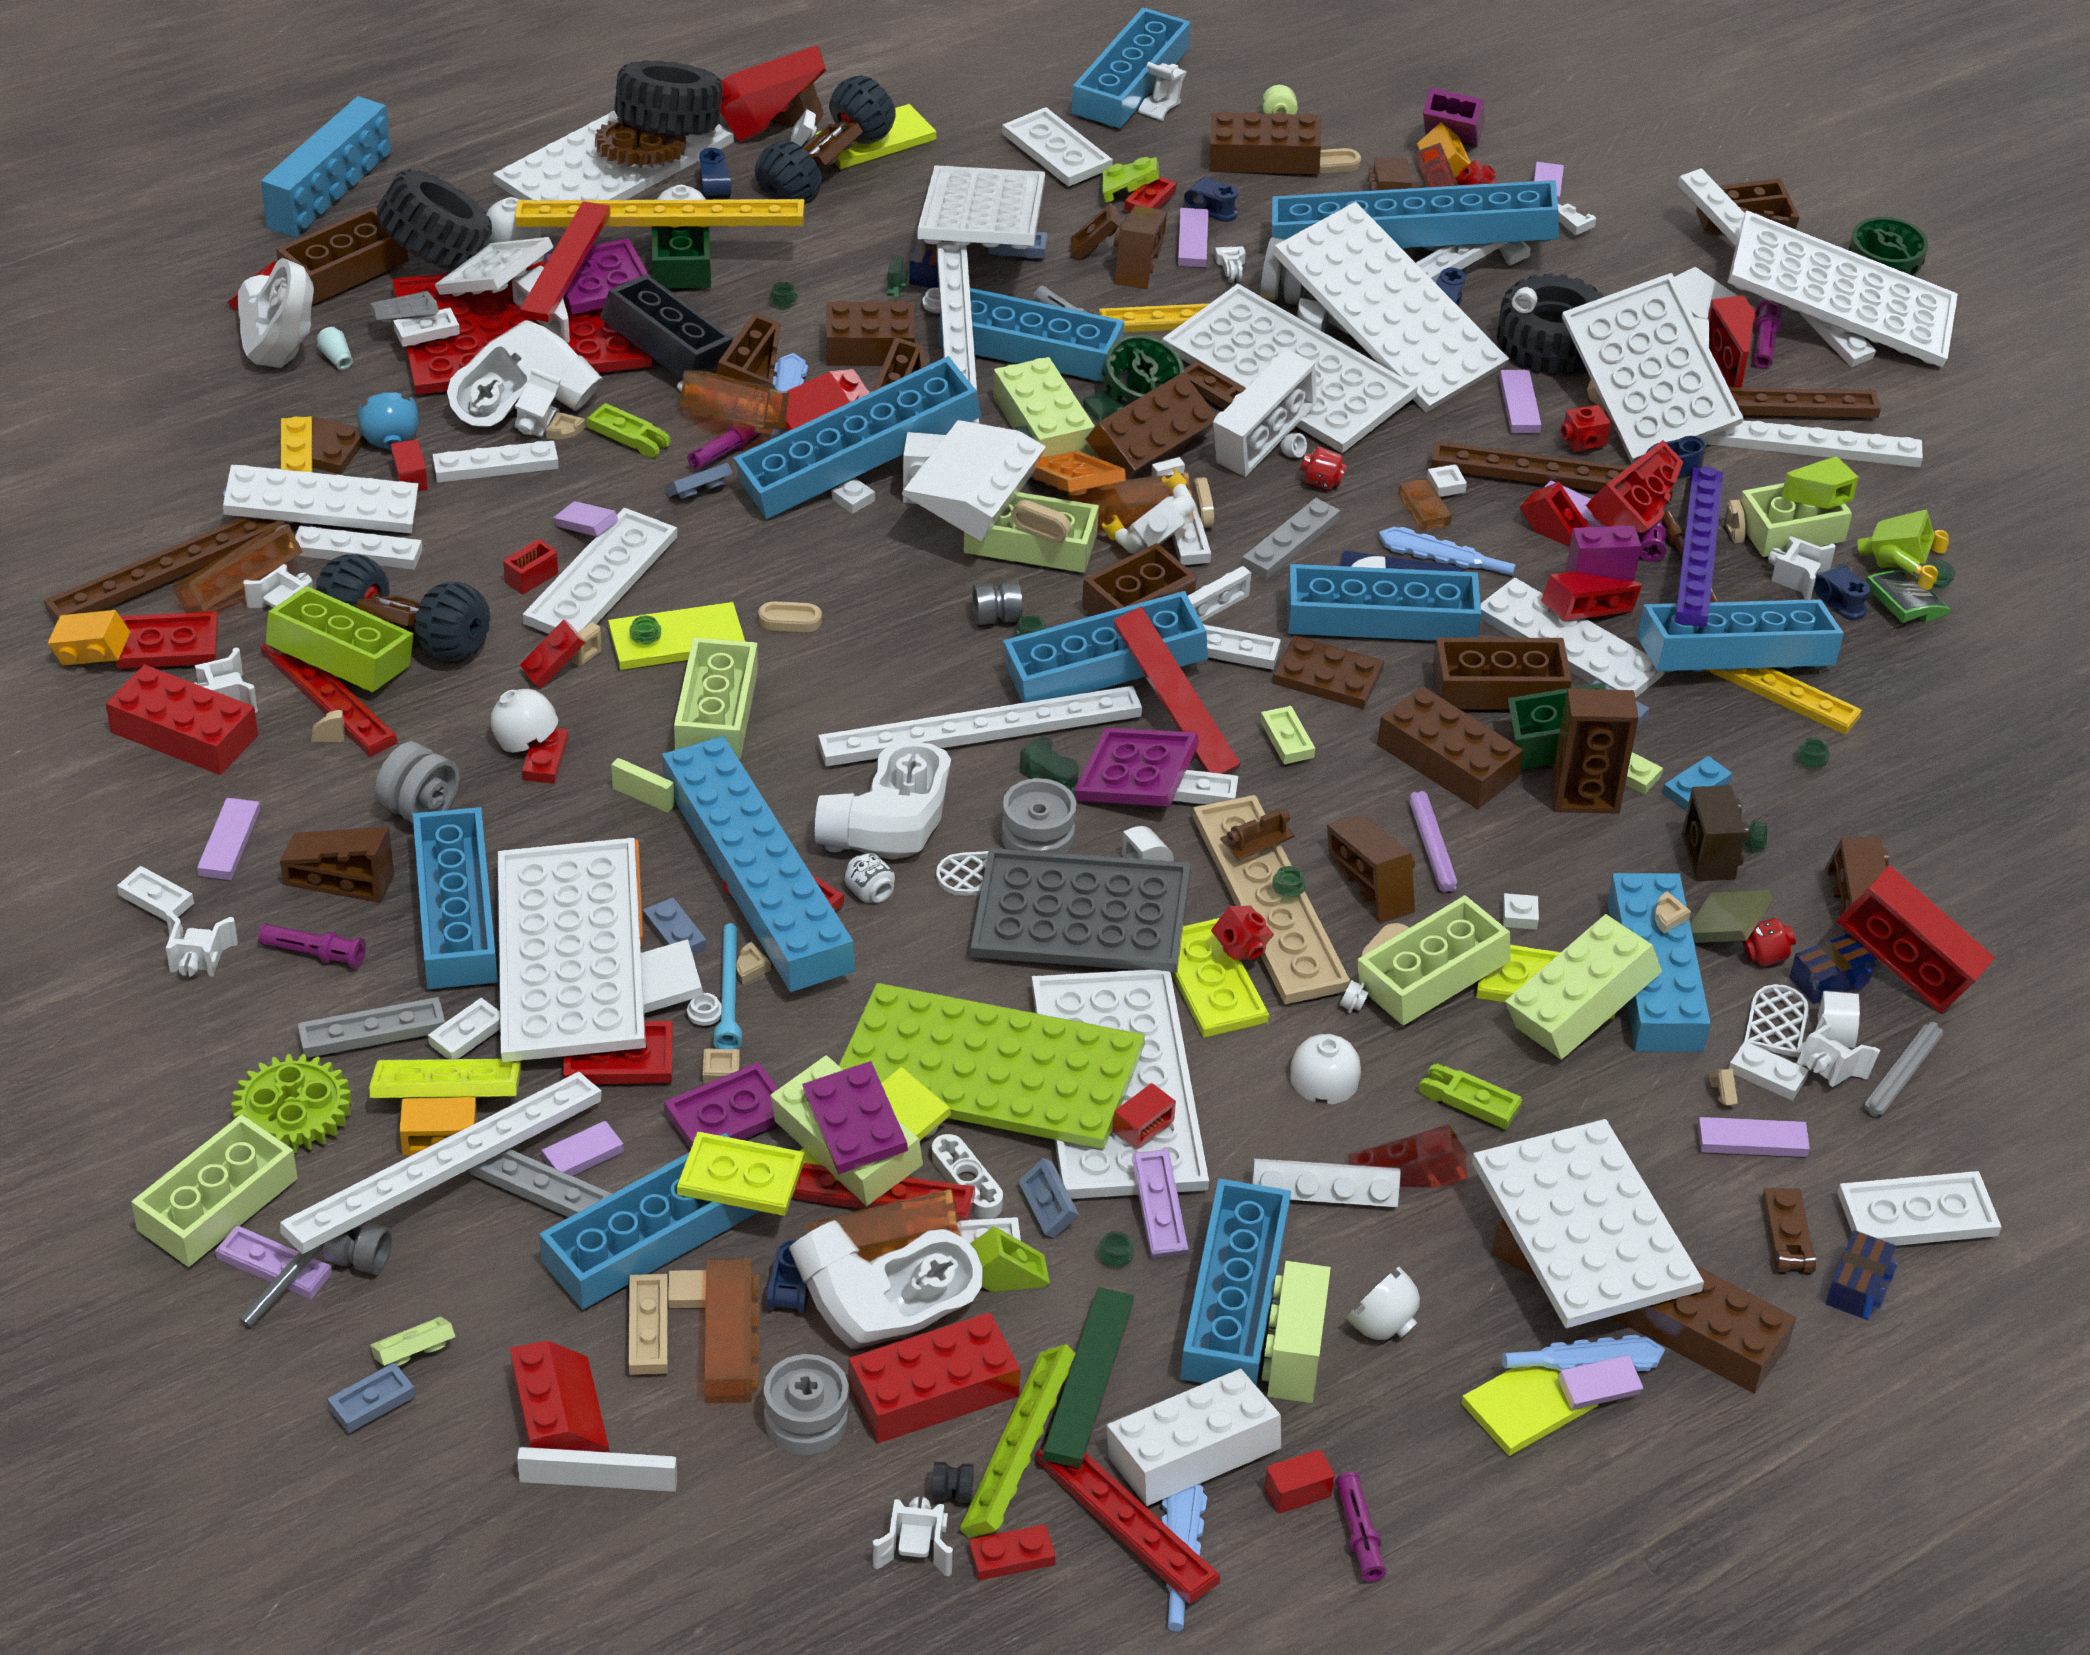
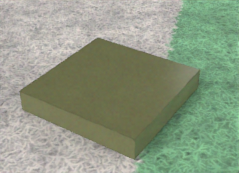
M1770 889L1710 893L1690 923L1694 943L1746 941L1773 901Z

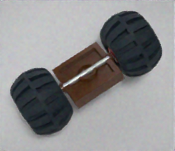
M862 75L850 77L839 83L833 91L829 102L830 114L835 124H829L804 147L791 141H780L763 150L755 165V177L761 189L777 199H804V205L813 201L819 193L822 184V175L818 166L827 167L837 160V154L842 150L849 149L856 142L869 144L879 141L893 127L896 109L886 90L875 80Z
M346 554L328 562L321 570L320 578H317L315 584L317 586L315 590L382 620L394 622V625L400 628L413 630L415 625L416 637L426 652L443 661H461L473 656L479 651L481 645L484 644L487 638L486 634L489 632V621L491 618L488 603L478 590L466 583L445 582L436 585L424 595L420 602L398 595L389 596L388 577L377 562L364 555Z

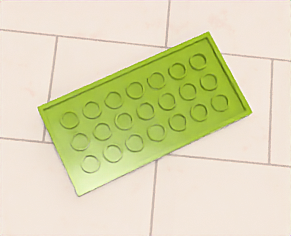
M876 983L839 1067L845 1070L872 1061L881 1083L902 1067L950 1107L951 1115L948 1117L950 1119L1105 1149L1113 1128L1114 1111L1122 1105L1145 1046V1034Z

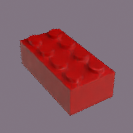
M145 664L105 703L111 733L218 775H222L258 736L254 706Z
M1890 865L1852 902L1836 921L1940 1014L1980 977L1995 958Z
M989 1312L848 1358V1384L876 1443L879 1444L1019 1397L1020 1367Z

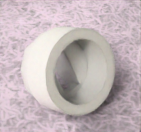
M1528 287L1519 289L1512 299L1513 307L1520 313L1531 312L1537 303L1536 292Z
M1300 433L1286 435L1280 444L1281 451L1285 456L1291 458L1302 457L1307 449L1305 437Z

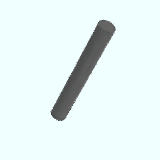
M324 1243L304 1254L299 1251L239 1318L240 1321L248 1328H251L322 1250Z

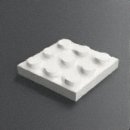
M549 237L490 243L475 256L437 282L435 286L440 295L453 294V296H459L465 292L479 294L485 290H491L493 293L499 292L508 286V281L525 274L528 266L542 261L545 258L544 254L551 250L553 245Z

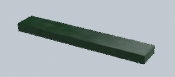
M1098 1287L1044 1448L1043 1460L1081 1469L1134 1304V1295Z

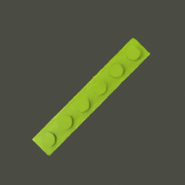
M1067 1344L1039 1353L959 1528L969 1539L984 1534H991L1002 1525L1006 1508L1017 1492L1019 1479L1023 1470L1030 1463V1455L1036 1441L1044 1431V1423L1050 1410H1052L1057 1402L1056 1397L1062 1383L1070 1373L1069 1368L1076 1353Z

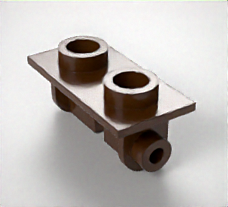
M1276 808L1273 812L1261 816L1259 822L1254 819L1240 826L1235 825L1231 827V831L1221 837L1220 840L1238 860H1242L1292 839L1295 835L1286 826L1287 822L1290 821L1289 812L1286 809Z

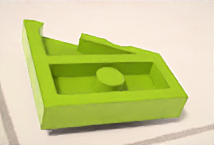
M1142 157L1135 160L1134 163L1126 165L1114 164L1103 170V195L1105 202L1114 200L1112 193L1125 187L1127 192H1131L1142 185L1159 179L1157 157Z

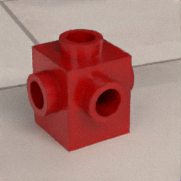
M1474 159L1460 171L1455 179L1458 186L1496 184L1495 177L1497 173L1490 165L1485 164L1483 166Z
M1599 405L1566 410L1564 423L1561 424V435L1563 440L1568 442L1573 452L1607 446L1611 423Z
M1251 905L1229 906L1211 929V932L1223 946V951L1233 960H1253L1260 957L1265 952L1267 943L1274 936L1266 925L1264 917L1256 912Z

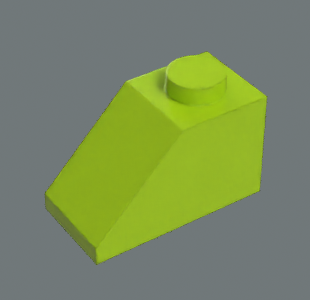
M993 1226L970 1243L976 1250L982 1265V1287L987 1290L1001 1292L1042 1288L1050 1284L1045 1255L999 1228Z

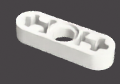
M952 1134L938 1136L932 1143L933 1164L948 1183L975 1186L976 1195L971 1212L976 1217L991 1219L998 1216L1003 1207L1002 1189L961 1138ZM950 1153H954V1163L953 1157L950 1155ZM962 1172H972L977 1177L972 1181H963L958 1178V1175ZM980 1189H981V1195H982V1197H983L985 1200H981V1201H980V1191H979Z

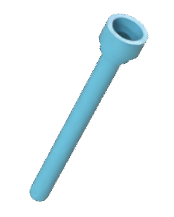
M732 923L726 924L723 928L721 1022L714 1029L713 1040L716 1049H739L742 1045V1030L735 1022L737 927Z

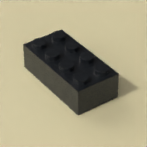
M647 274L610 289L600 317L614 331L619 332L631 341L634 346L643 350L654 358L657 363L662 364L674 373L677 378L686 383L717 370L719 360L733 341V337Z

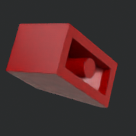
M1560 482L1534 491L1519 507L1536 533L1569 547L1573 528L1589 527Z

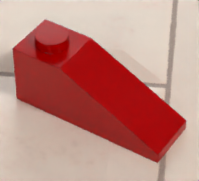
M1580 572L1550 574L1541 602L1564 621L1633 612L1642 584L1636 581Z

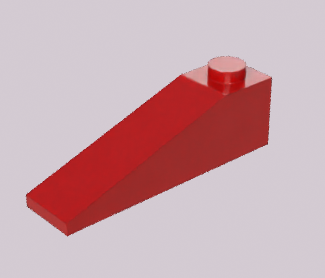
M816 45L733 73L721 80L723 93L720 113L740 143L764 132L771 125L770 121L780 111L784 113L790 107L788 103L798 93H804L827 71L820 48Z

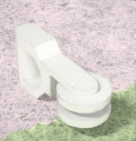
M1215 247L1216 263L1223 266L1229 283H1234V278H1236L1237 283H1241L1242 264L1245 263L1246 254L1244 247Z

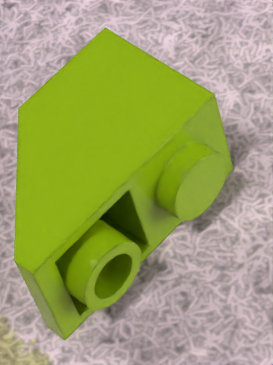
M1835 456L1787 472L1782 497L1788 501L1830 509L1853 501L1858 476Z

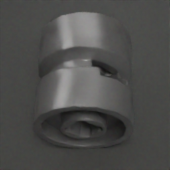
M1018 581L999 583L997 588L992 583L973 585V611L977 625L995 624L998 618H1001L1006 623L1022 621V595Z
M367 1223L364 1227L361 1224L324 1243L325 1261L345 1267L353 1263L355 1269L377 1275L383 1270L388 1260L392 1246V1231L388 1227L373 1223Z

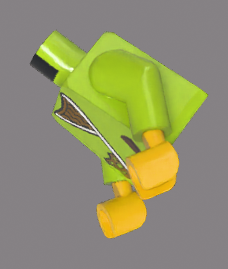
M1921 510L1878 522L1872 537L1858 539V551L1861 557L1875 555L1877 565L1881 568L1899 566L1911 575L1913 572L1918 574L1917 584L1923 589L1930 590L1933 584L1936 583L1938 571L1934 566L1925 565L1922 567L1919 564L1926 563L1930 549L1937 553H1945L1949 545V536L1943 530H1936L1934 532L1928 511Z

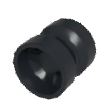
M935 1461L932 1501L944 1502L947 1498H955L959 1503L971 1504L974 1464L962 1463L958 1468L949 1466L947 1462Z

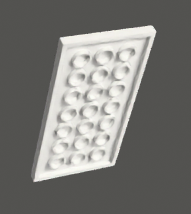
M612 111L493 173V181L496 185L521 200H627L698 162L699 154L702 150L706 148L722 149L733 143L734 133L718 124L709 133L685 136V154L680 156V160L674 159L672 164L664 162V166L654 164L653 168L648 165H643L642 168H639L637 164L627 167V163L618 165L617 160L607 161V157H601L600 152H596L595 134H597V129H601L602 124L608 125V121L617 123L618 117L615 111Z
M935 165L918 225L917 239H924V242L929 244H938L942 240L953 241L954 244L961 246L970 245L971 242L982 243L986 247L1011 244V247L1016 249H1026L1029 246H1034L1045 184V172Z
M1357 202L1275 245L1272 254L1378 364L1418 386L1413 400L1425 413L1505 367L1509 360Z
M1746 211L1741 222L1728 279L1729 284L1734 285L1740 290H1747L1760 295L1766 300H1773L1788 306L1791 310L1811 315L1819 321L1841 327L1847 332H1854L1864 336L1872 342L1892 347L1900 353H1907L1920 358L1928 364H1935L1943 368L1948 359L1957 293Z
M1236 284L1162 338V341L1169 344L1182 360L1189 364H1193L1198 360L1244 388H1247L1256 375H1260L1268 367L1270 361L1274 357H1278L1286 348L1314 362L1317 404L1296 427L1341 453L1345 452L1412 400L1418 390V386L1240 284Z
M625 838L498 851L502 1061L511 1062L646 1048L635 839Z
M1135 970L1032 976L1031 986L1035 1013L1145 1034V1046L1122 1105L1150 1083H1153L1176 1100L1174 1121L1137 1150L1113 1131L1110 1133L1105 1149L1055 1140L1060 1178L1071 1199L1138 1195L1132 1154L1169 1149L1177 1192L1208 1190L1209 1178L1171 972Z

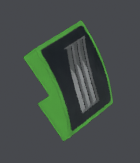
M1897 570L1867 576L1866 582L1870 586V592L1902 623L1917 617L1924 623L1950 614L1951 609L1931 590L1923 589L1917 584L1918 577L1915 574L1911 575L1907 571Z

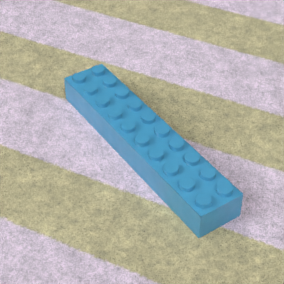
M1556 180L1272 196L1273 238L1285 240L1354 202H1357L1402 250L1409 247L1434 248L1444 245L1460 247L1465 244L1490 245L1497 242L1520 243L1533 240L1547 242L1551 239H1559Z
M721 736L662 754L664 778L672 781L674 784V801L721 879L726 881L729 892L789 991L793 992L855 972L854 942L726 738Z

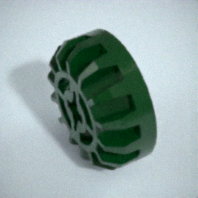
M1874 217L1863 220L1855 226L1852 232L1849 251L1912 276L1921 269L1925 262L1928 239L1922 230L1907 221L1892 217Z
M1142 334L1128 335L1114 342L1108 350L1102 368V375L1105 377L1103 382L1105 388L1109 391L1113 390L1112 397L1117 401L1124 397L1127 400V405L1156 389V383L1161 386L1184 372L1180 356L1169 344L1156 337ZM1127 370L1126 382L1121 383L1119 377L1123 371Z

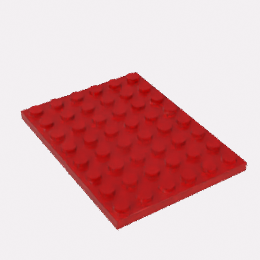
M546 262L532 264L526 270L529 271L540 265L545 267ZM450 273L393 279L395 298L428 291L437 301L438 310L451 308L459 324L460 334L406 346L416 395L447 391L450 379L458 370L465 367L484 346L521 322L528 320L541 325L536 320L521 317V307L513 301L512 279L507 282L508 286L499 292L493 293L491 290H485L479 294L465 292L459 296H453V294L440 295L435 286L437 282ZM564 300L569 321L570 342L567 344L578 356L581 355L597 373H609L618 370L640 369L652 366V357L634 346L631 341L619 332L614 331L607 323L600 319L603 308L572 314Z

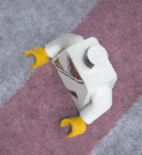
M1175 468L1172 469L1174 474L1169 479L1165 476L1162 477V481L1173 492V495L1165 498L1139 518L1128 530L1124 528L1117 515L1111 516L1114 520L1108 525L1101 524L1109 538L1116 540L1129 553L1135 554L1155 543L1162 544L1193 520L1189 514L1193 512L1195 502L1186 487V479Z

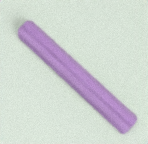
M1424 791L1413 792L1410 795L1409 803L1438 888L1443 893L1447 891L1453 892L1457 888V879L1428 795Z

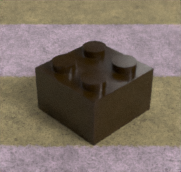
M1731 785L1692 787L1682 837L1696 881L1735 880L1738 866L1743 864L1742 848L1744 842H1748L1749 827L1747 822L1742 821L1740 799H1735Z

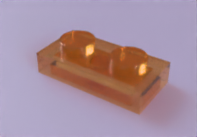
M1428 478L1399 485V495L1422 531L1451 524L1452 515Z

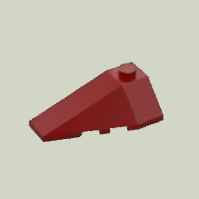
M1662 440L1607 483L1585 506L1592 512L1594 518L1605 527L1635 526L1636 532L1645 533L1663 518L1664 506L1670 499V490L1676 483L1683 461Z

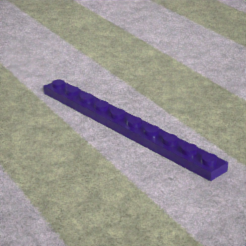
M1693 467L1674 621L1676 623L1705 628L1709 617L1723 472L1711 467Z

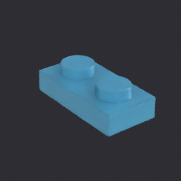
M1707 756L1666 782L1662 794L1687 811L1692 787L1726 786L1731 782L1732 773Z

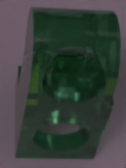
M1041 735L1020 751L1019 773L1029 779L1041 778L1056 781L1067 787L1073 794L1075 793L1074 790L1078 784L1079 765L1074 759L1062 757L1053 751L1051 740Z

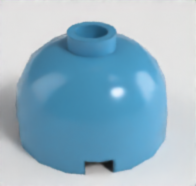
M381 393L368 398V404L361 408L360 404L357 408V420L364 438L370 444L387 450H391L392 443L410 441L415 436L419 424L418 408L413 398L409 397V401L402 399L401 393Z

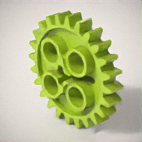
M287 1054L285 1062L281 1063L276 1057H272L271 1066L268 1067L261 1062L258 1063L259 1072L256 1073L248 1070V1081L239 1080V1090L233 1091L234 1102L231 1105L234 1119L242 1114L287 1146H291L294 1153H297L301 1144H304L307 1149L311 1150L312 1141L314 1140L325 1144V1134L338 1135L337 1126H345V1116L351 1115L350 1104H352L348 1080L343 1079L340 1069L333 1071L332 1062L321 1066L320 1057L318 1056L311 1062H307L305 1054H302L298 1061H293L292 1056Z

